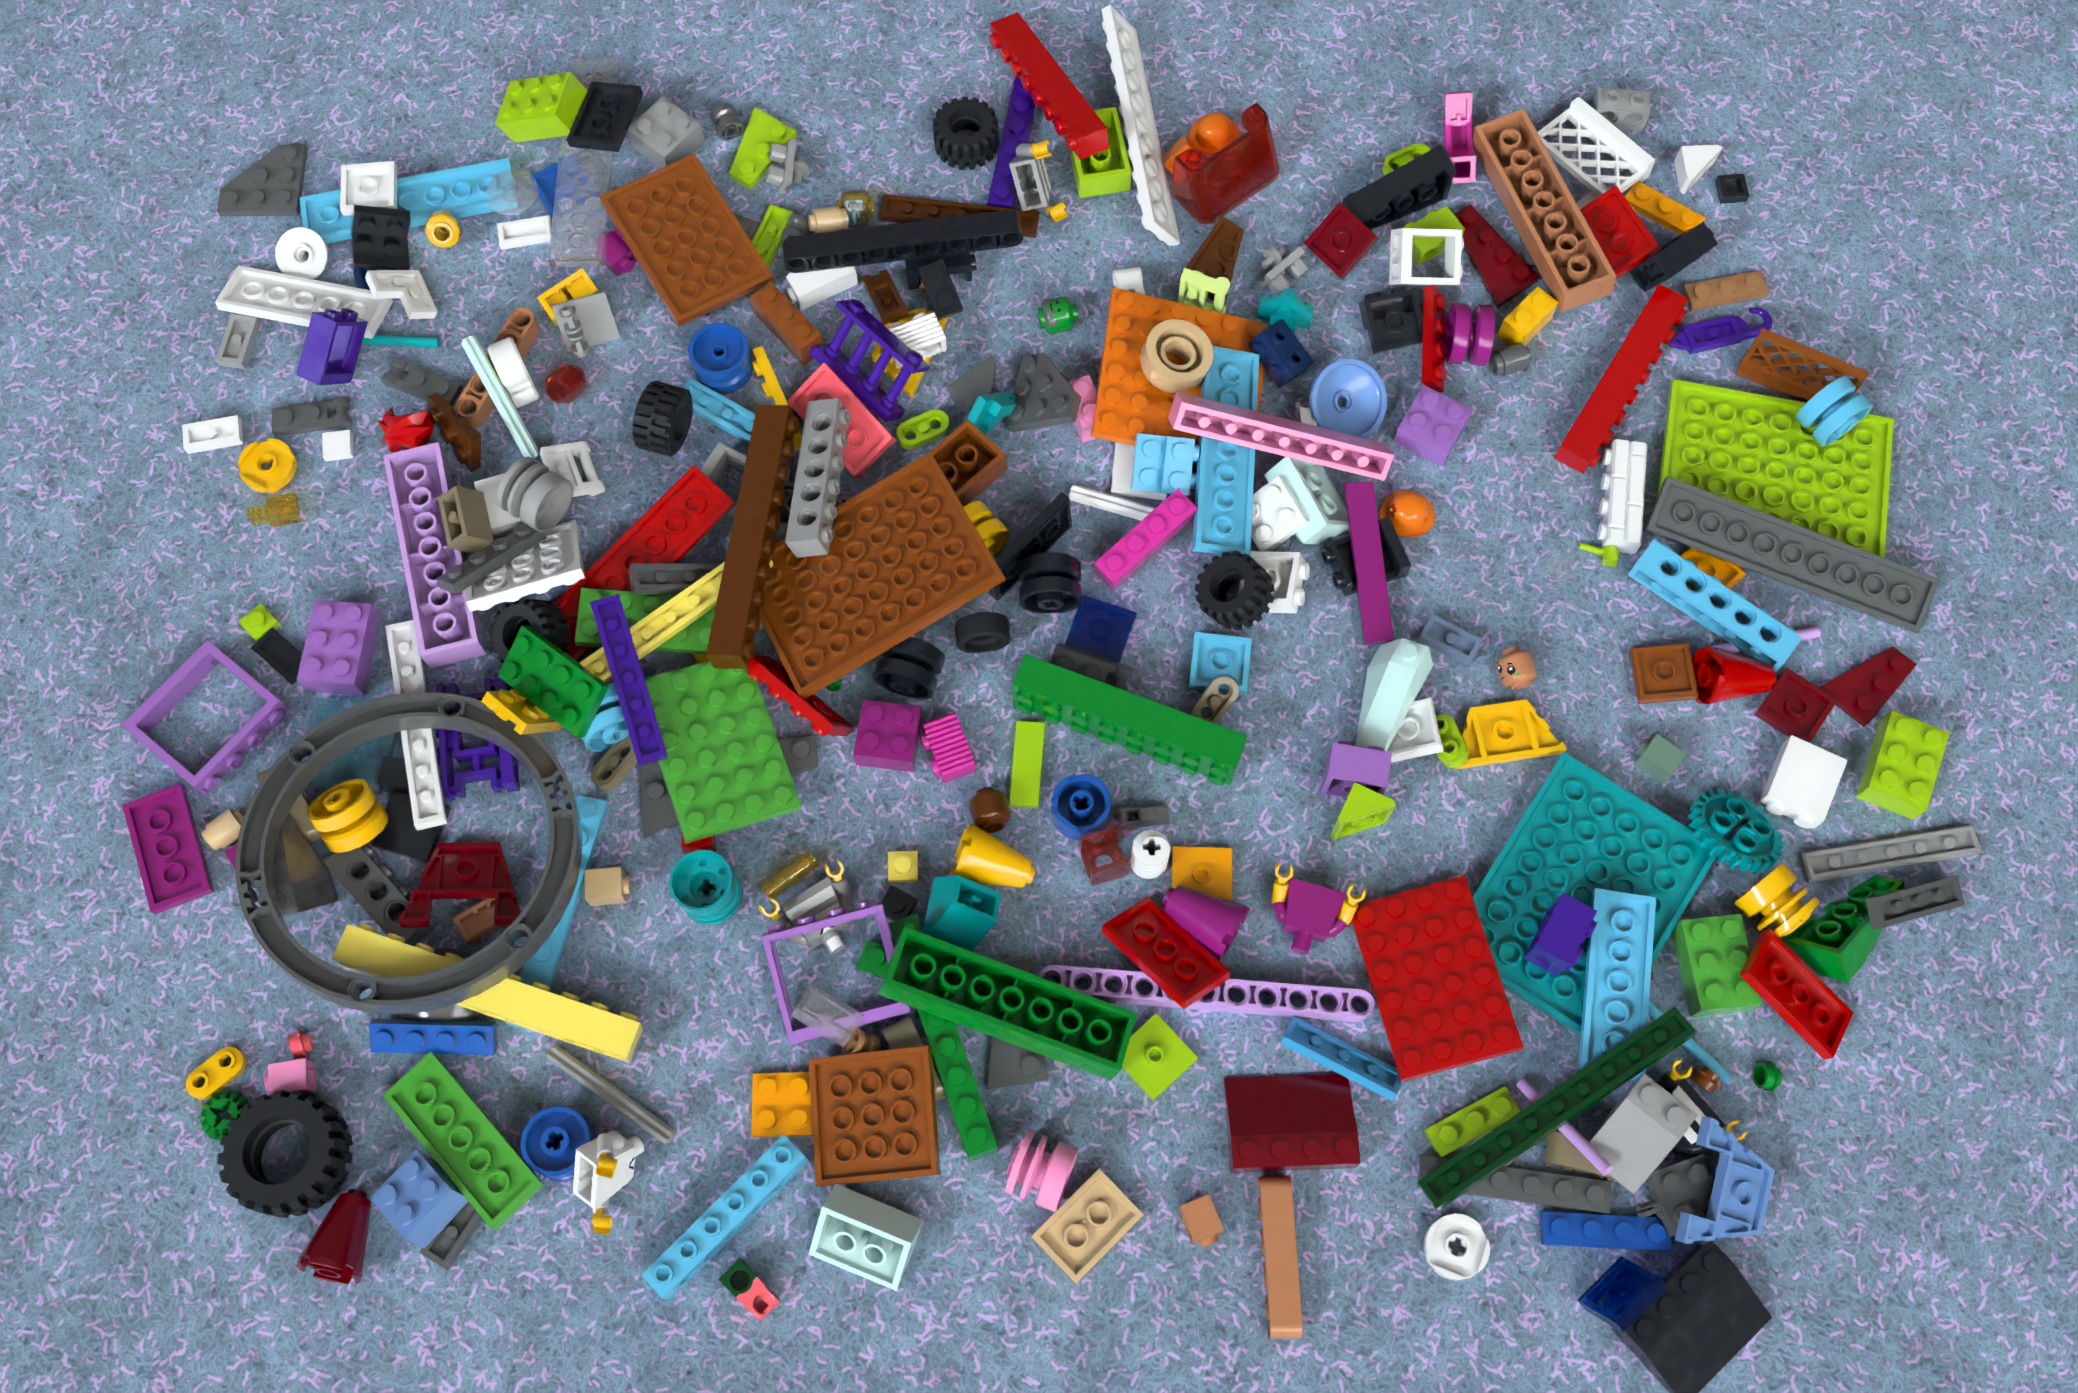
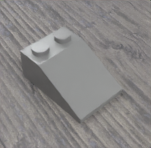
M1643 1074L1632 1082L1588 1142L1613 1166V1169L1607 1175L1631 1194H1635L1679 1142L1698 1115L1646 1074Z

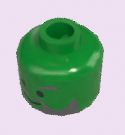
M1067 297L1045 299L1041 307H1038L1041 329L1045 328L1049 334L1072 330L1073 321L1078 320L1076 304L1071 305Z

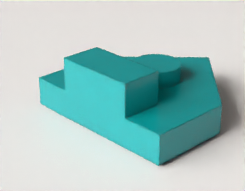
M1292 288L1282 290L1280 295L1272 296L1269 294L1261 297L1257 318L1268 320L1269 326L1283 318L1293 334H1295L1296 327L1310 328L1314 307L1308 302L1299 300L1297 293Z
M1010 391L979 395L967 419L986 435L1005 416L1011 415L1016 406L1014 402L1016 396Z

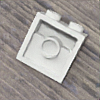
M1250 551V557L1260 564L1272 578L1271 583L1274 585L1275 591L1270 593L1274 596L1273 603H1268L1269 612L1297 614L1298 606H1303L1305 602V591L1301 589L1303 580H1308L1310 574L1309 564L1306 563L1300 552ZM1240 580L1238 595L1243 589L1244 580Z

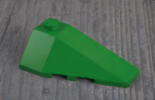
M1874 875L1848 892L1849 900L1838 905L1830 903L1823 907L1827 914L1816 921L1809 917L1785 939L1786 945L1819 975L1849 982L1864 964L1882 928L1872 929L1865 899L1903 889L1905 886L1904 881Z

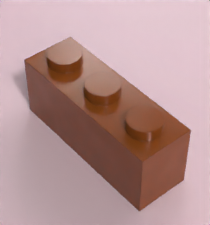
M771 281L752 294L750 301L753 313L803 365L814 359L810 355L813 347L824 343L822 334Z

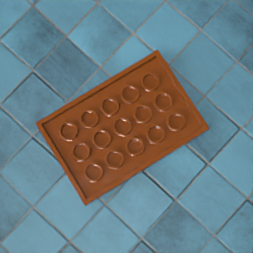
M695 153L599 196L602 206L678 327L765 286L770 281L774 282L773 274Z

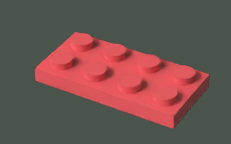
M824 362L787 400V403L805 422L808 401L839 398L844 407L849 410L851 417L846 431L847 447L844 448L843 452L844 466L855 478L859 479L897 439L834 370Z

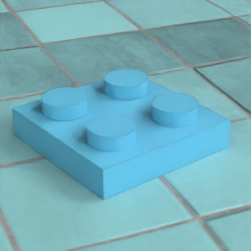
M1195 632L1188 689L1204 691L1214 677L1220 674H1228L1234 677L1238 683V695H1246L1252 638ZM1221 684L1218 689L1221 692H1227L1230 687L1227 684Z

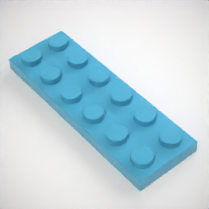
M1599 888L1592 890L1591 908L1597 910L1593 918L1597 925L1588 939L1578 1071H1581L1648 1025L1656 897ZM1645 1070L1636 1075L1635 1077H1633L1631 1080H1635L1636 1078L1643 1075Z

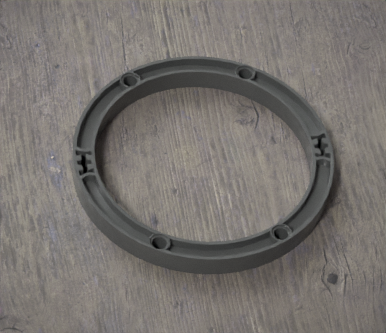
M411 692L369 700L350 707L309 730L283 753L264 776L252 796L238 836L235 856L238 897L249 927L265 952L289 977L317 996L343 1007L382 1014H411L454 1005L481 994L517 971L540 949L562 919L571 901L582 861L583 836L577 801L564 769L544 740L536 733L520 735L514 730L515 723L509 719L507 721L502 720L493 710L483 704L481 700L440 692ZM460 709L458 713L449 715L453 710ZM414 729H446L472 734L494 743L513 755L528 769L543 791L549 813V850L540 882L531 899L515 921L493 942L468 958L443 969L406 977H378L362 975L333 966L313 955L294 938L281 915L276 900L273 881L275 849L281 828L290 809L305 787L319 772L349 750L384 735ZM311 755L308 760L301 762L304 757ZM561 790L567 809L560 808L556 792ZM253 888H256L260 892L258 896L257 893L253 890ZM520 937H528L524 945H514ZM372 989L371 994L367 998L360 999V995L364 990Z

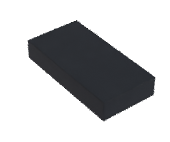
M271 628L251 649L293 685L297 681L302 653Z

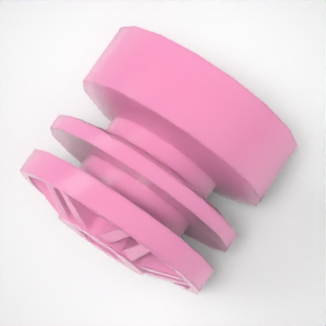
M1028 1129L1024 1138L1017 1144L1007 1170L1005 1193L1013 1195L1018 1183H1021L1023 1187L1020 1199L1025 1200L1031 1189L1034 1188L1038 1190L1036 1205L1056 1213L1079 1148L1059 1141L1052 1153L1046 1152L1048 1136L1043 1135L1036 1148L1032 1146L1036 1132Z

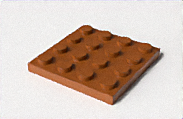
M931 1046L808 1059L816 1187L941 1175Z

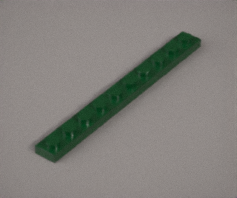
M1673 1007L1417 1182L1419 1188L1436 1211H1439L1695 1036L1696 1030L1679 1010Z

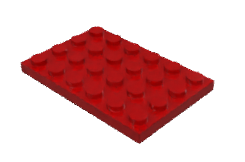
M1465 875L1358 904L1351 922L1401 1082L1523 1050L1524 1046Z

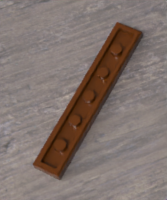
M884 194L879 217L880 221L906 223L1013 210L1020 215L1023 237L1036 238L1040 212Z

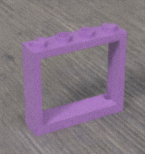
M207 640L121 725L205 796L215 785L217 787L220 786L222 778L230 770H234L241 765L243 757L251 748L258 747L264 741L265 734L273 726L280 725L282 723L280 719L290 709ZM220 662L266 700L267 703L196 775H193L147 734Z
M874 898L858 902V908L846 911L845 906L827 911V917L816 919L815 915L805 916L797 919V925L786 927L785 923L775 924L767 927L768 932L762 934L763 945L790 1045L910 1012L909 1005L890 1000L796 1026L775 941L875 914L889 963L894 946L882 902L876 903Z

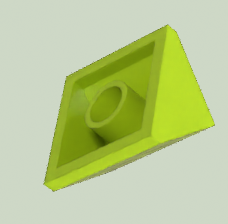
M1354 782L1330 834L1332 841L1387 823L1396 807L1395 801Z

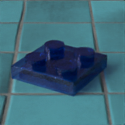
M1083 595L1081 605L1078 607L1064 645L1120 663L1135 623L1137 612Z
M1621 1256L1577 1301L1589 1313L1619 1331L1624 1332L1629 1326L1634 1324L1636 1319L1668 1287L1661 1277Z

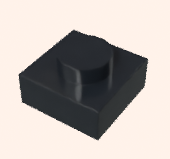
M1744 174L1718 175L1715 185L1720 204L1747 201L1749 192Z
M891 885L881 902L886 918L894 922L908 917L918 900Z

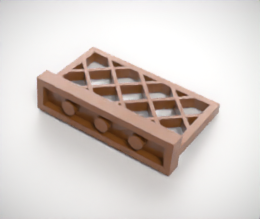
M1762 328L1749 349L1745 351L1735 375L1800 402L1807 403L1819 391L1835 381H1827L1825 376L1833 375L1835 379H1838L1848 374L1855 377V379L1850 380L1856 386V392L1867 378L1869 372ZM1763 340L1773 343L1775 346H1766ZM1795 352L1802 357H1792L1790 353ZM1772 354H1781L1783 358L1775 359ZM1807 364L1809 369L1801 370L1798 365ZM1817 364H1824L1828 366V368H1819Z

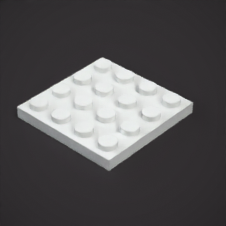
M576 519L555 525L545 532V540L466 588V603L470 612L488 610L495 604L506 601L515 602L523 596L533 593H546L553 587L563 584L573 585L580 579H584L580 531ZM466 553V560L469 559L468 557L471 553Z

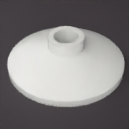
M299 227L290 229L281 236L276 246L275 257L277 265L283 274L316 279L326 268L328 249L318 233L308 228ZM308 251L309 257L305 261L303 258L304 252Z

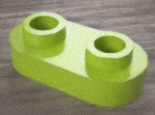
M1416 143L1389 154L1385 158L1382 167L1384 176L1394 171L1392 168H1399L1431 149L1425 144Z
M934 409L904 421L897 428L898 443L905 449L914 450L936 441L948 433L950 428L949 418L945 412ZM933 424L941 425L938 429L931 427ZM910 434H913V435L916 436V437H915L914 439H912V440H908V439L906 438V437H907L908 435H910Z
M1447 714L1437 715L1438 728L1444 725L1439 730L1444 752L1436 754L1446 767L1458 768L1467 761L1469 749L1454 719ZM1455 747L1452 752L1447 753L1449 749Z

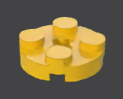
M269 438L265 442L258 443L255 441L249 444L239 456L238 467L240 468L239 475L249 488L257 492L272 494L278 492L293 479L298 462L291 449L284 442ZM273 461V466L268 470H264L262 464L264 462L269 464Z

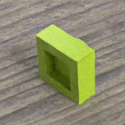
M261 603L238 621L256 642L271 628L276 630L281 626Z

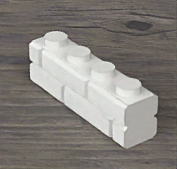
M1615 439L1609 449L1605 448L1602 465H1607L1606 473L1602 475L1601 490H1605V498L1601 499L1599 505V514L1604 516L1603 523H1600L1597 533V539L1602 540V548L1615 546L1619 552L1636 554L1642 545L1647 456L1646 443Z

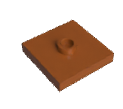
M1689 642L1629 649L1638 705L1696 700L1698 698Z

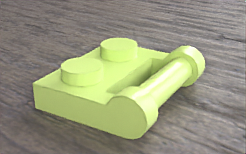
M1184 268L1180 278L1178 303L1225 314L1226 306L1224 302L1225 296L1229 292L1230 281L1225 277L1214 279L1200 271ZM1208 291L1215 293L1213 304L1207 302Z

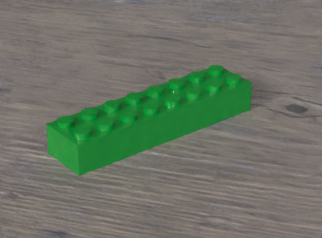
M1025 654L1012 684L1013 705H1016V708L1022 713L1032 714V712L1043 715V719L1049 723L1059 724L1062 722L1070 725L1071 730L1076 733L1085 735L1088 732L1097 735V738L1103 743L1113 745L1114 742L1121 744L1132 754H1148L1153 756L1152 759L1159 764H1175L1180 766V770L1186 774L1196 775L1199 773L1207 776L1208 781L1220 786L1224 785V783L1231 785L1247 739V735L1027 654Z
M905 926L897 938L878 992L879 995L1108 1080H1112L1121 1071L1137 1015L1135 1012Z

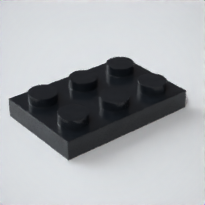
M592 81L566 139L569 147L619 152L643 96L641 86Z

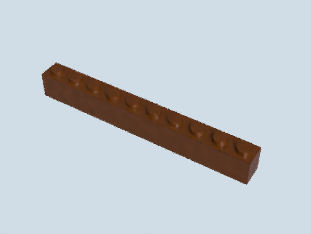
M757 405L706 656L714 668L749 669L750 659L754 658L755 655L754 638L755 633L760 630L759 613L761 606L765 604L764 587L765 582L770 578V557L775 553V531L780 528L779 511L780 506H783L785 502L784 485L790 476L788 465L790 457L794 455V434H797L799 430L798 417L794 416L790 405Z

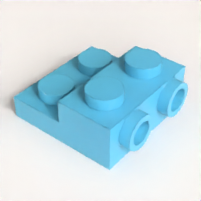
M1136 433L1130 489L1172 494L1179 488L1184 495H1189L1190 490H1194L1196 486V473H1192V464L1198 461L1199 445H1195V439Z

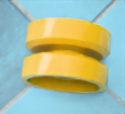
M971 502L964 506V509L992 557H995L1006 544L1010 535L1009 529L1001 520L993 519V512L983 502Z
M363 779L348 780L331 787L318 796L308 807L307 817L315 829L321 831L320 837L331 852L342 853L363 846L382 832L388 823L389 816L383 806L375 800L376 795L370 785Z

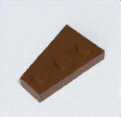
M439 393L428 396L427 415H429L433 425L436 424L440 429L444 442L451 444L457 460L461 464L464 463L470 472L480 468L481 434L477 430L471 432L468 428L469 422L464 417L458 419L455 409Z

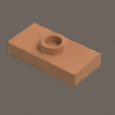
M486 898L451 918L467 946L502 927L495 926L494 923L496 898Z

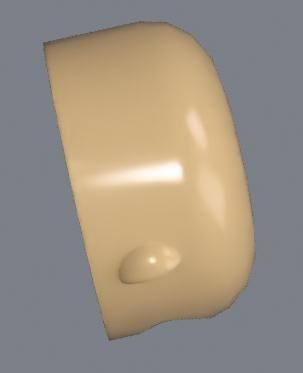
M1180 319L1165 320L1151 330L1142 346L1140 353L1141 368L1147 380L1158 389L1168 393L1188 392L1202 382L1210 369L1214 357L1213 347L1205 332L1193 323ZM1165 354L1178 356L1184 365L1171 363Z

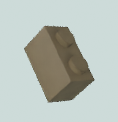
M456 485L438 498L449 549L472 554L483 550L494 541L483 492Z

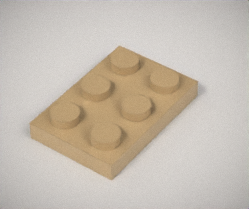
M1099 1168L1031 1238L1076 1285L1144 1214Z

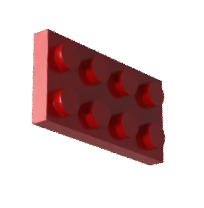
M755 654L754 658L750 659L747 674L758 682L763 681L769 686V693L779 700L785 699L791 704L789 709L794 714L812 722L811 728L822 736L831 735L833 737L848 736L854 729L849 722L815 694L806 699L799 696L787 671L771 657Z
M1148 896L1102 925V934L1183 1009L1208 994L1230 977V970Z
M1771 929L1762 931L1740 976L1824 1060L1834 1058L1853 1012Z

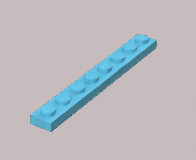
M578 795L577 805L581 817L583 836L582 861L578 880L562 919L546 942L524 964L520 975L522 978L521 983L532 986L533 982H538L551 988L585 881L584 870L589 868L609 805L605 800ZM505 1022V1024L508 1025V1026H512V1027H516V1028H521V1029L529 1030V1029H526V1028H523V1027H520V1026H517V1025H514V1024Z

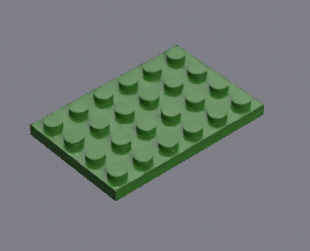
M707 661L644 678L668 758L659 760L658 763L685 844L801 810L799 797L758 683L747 674L748 669L714 668L711 662Z

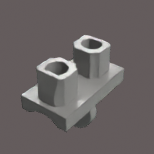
M789 139L786 145L772 143L768 159L781 163V167L770 165L766 174V182L778 186V193H787V186L791 185L793 176L795 183H801L802 177H808L810 174V167L803 163V157L798 156L795 161L796 140Z
M1301 246L1284 260L1282 255L1286 252L1283 247L1277 250L1273 247H1267L1263 252L1265 260L1261 265L1265 269L1269 266L1273 267V269L1257 283L1261 287L1268 285L1277 295L1291 283L1282 273L1283 270L1286 269L1294 279H1297L1308 269L1300 257L1305 253Z

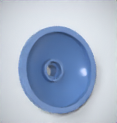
M1357 359L1334 361L1318 373L1311 387L1309 398L1310 410L1318 427L1367 438L1378 429L1384 419L1387 409L1385 385L1375 369L1363 361ZM1339 397H1340V398L1342 399V401H1343V404H1342L1341 407L1338 405V402H1337Z

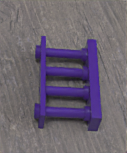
M856 299L838 301L836 306L846 314L831 343L815 345L810 355L821 365L824 362L828 364L855 395L884 422L900 419L905 409L898 404L897 398L910 375L928 371L931 366L923 360V356L920 353L911 350L869 313L862 302ZM855 322L865 332L849 360L841 353L840 348ZM874 339L884 349L870 375L867 376L860 370L859 364ZM893 356L903 367L889 392L886 393L879 387L878 381Z

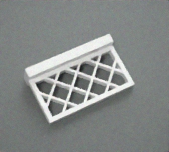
M1580 97L1571 102L1569 109L1537 132L1549 155L1598 197L1606 192L1601 187V183H1615L1621 193H1623L1637 181L1643 182L1648 178L1655 163V159ZM1568 119L1576 126V129L1562 128V123ZM1546 135L1558 136V143L1547 142L1543 137ZM1562 136L1576 137V144L1562 143ZM1581 137H1588L1595 145L1581 144ZM1562 151H1576L1577 159L1566 158ZM1581 152H1595V160L1581 159ZM1600 153H1607L1614 161L1600 160ZM1582 167H1595L1596 175L1585 174L1582 171ZM1600 168H1614V176L1600 175ZM1619 169L1628 170L1632 176H1619Z

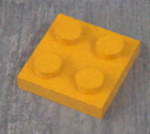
M809 1072L753 1073L751 1137H781L783 1134L786 1137L813 1136Z

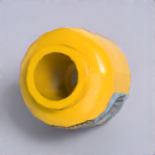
M442 209L431 214L426 223L425 231L427 238L432 244L437 247L448 248L457 244L462 235L463 225L457 214L450 210Z

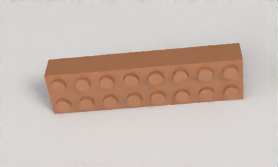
M1523 108L1476 126L1473 135V149L1552 297L1559 302L1558 308L1560 312L1568 311L1612 294L1616 275L1525 109Z

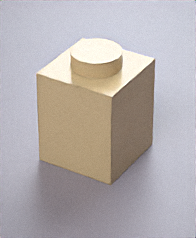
M621 867L584 870L585 900L590 906L627 903V894L632 892L631 877L626 876Z

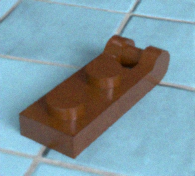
M887 269L879 271L878 275L872 277L869 275L861 277L864 289L883 325L908 317L907 308Z

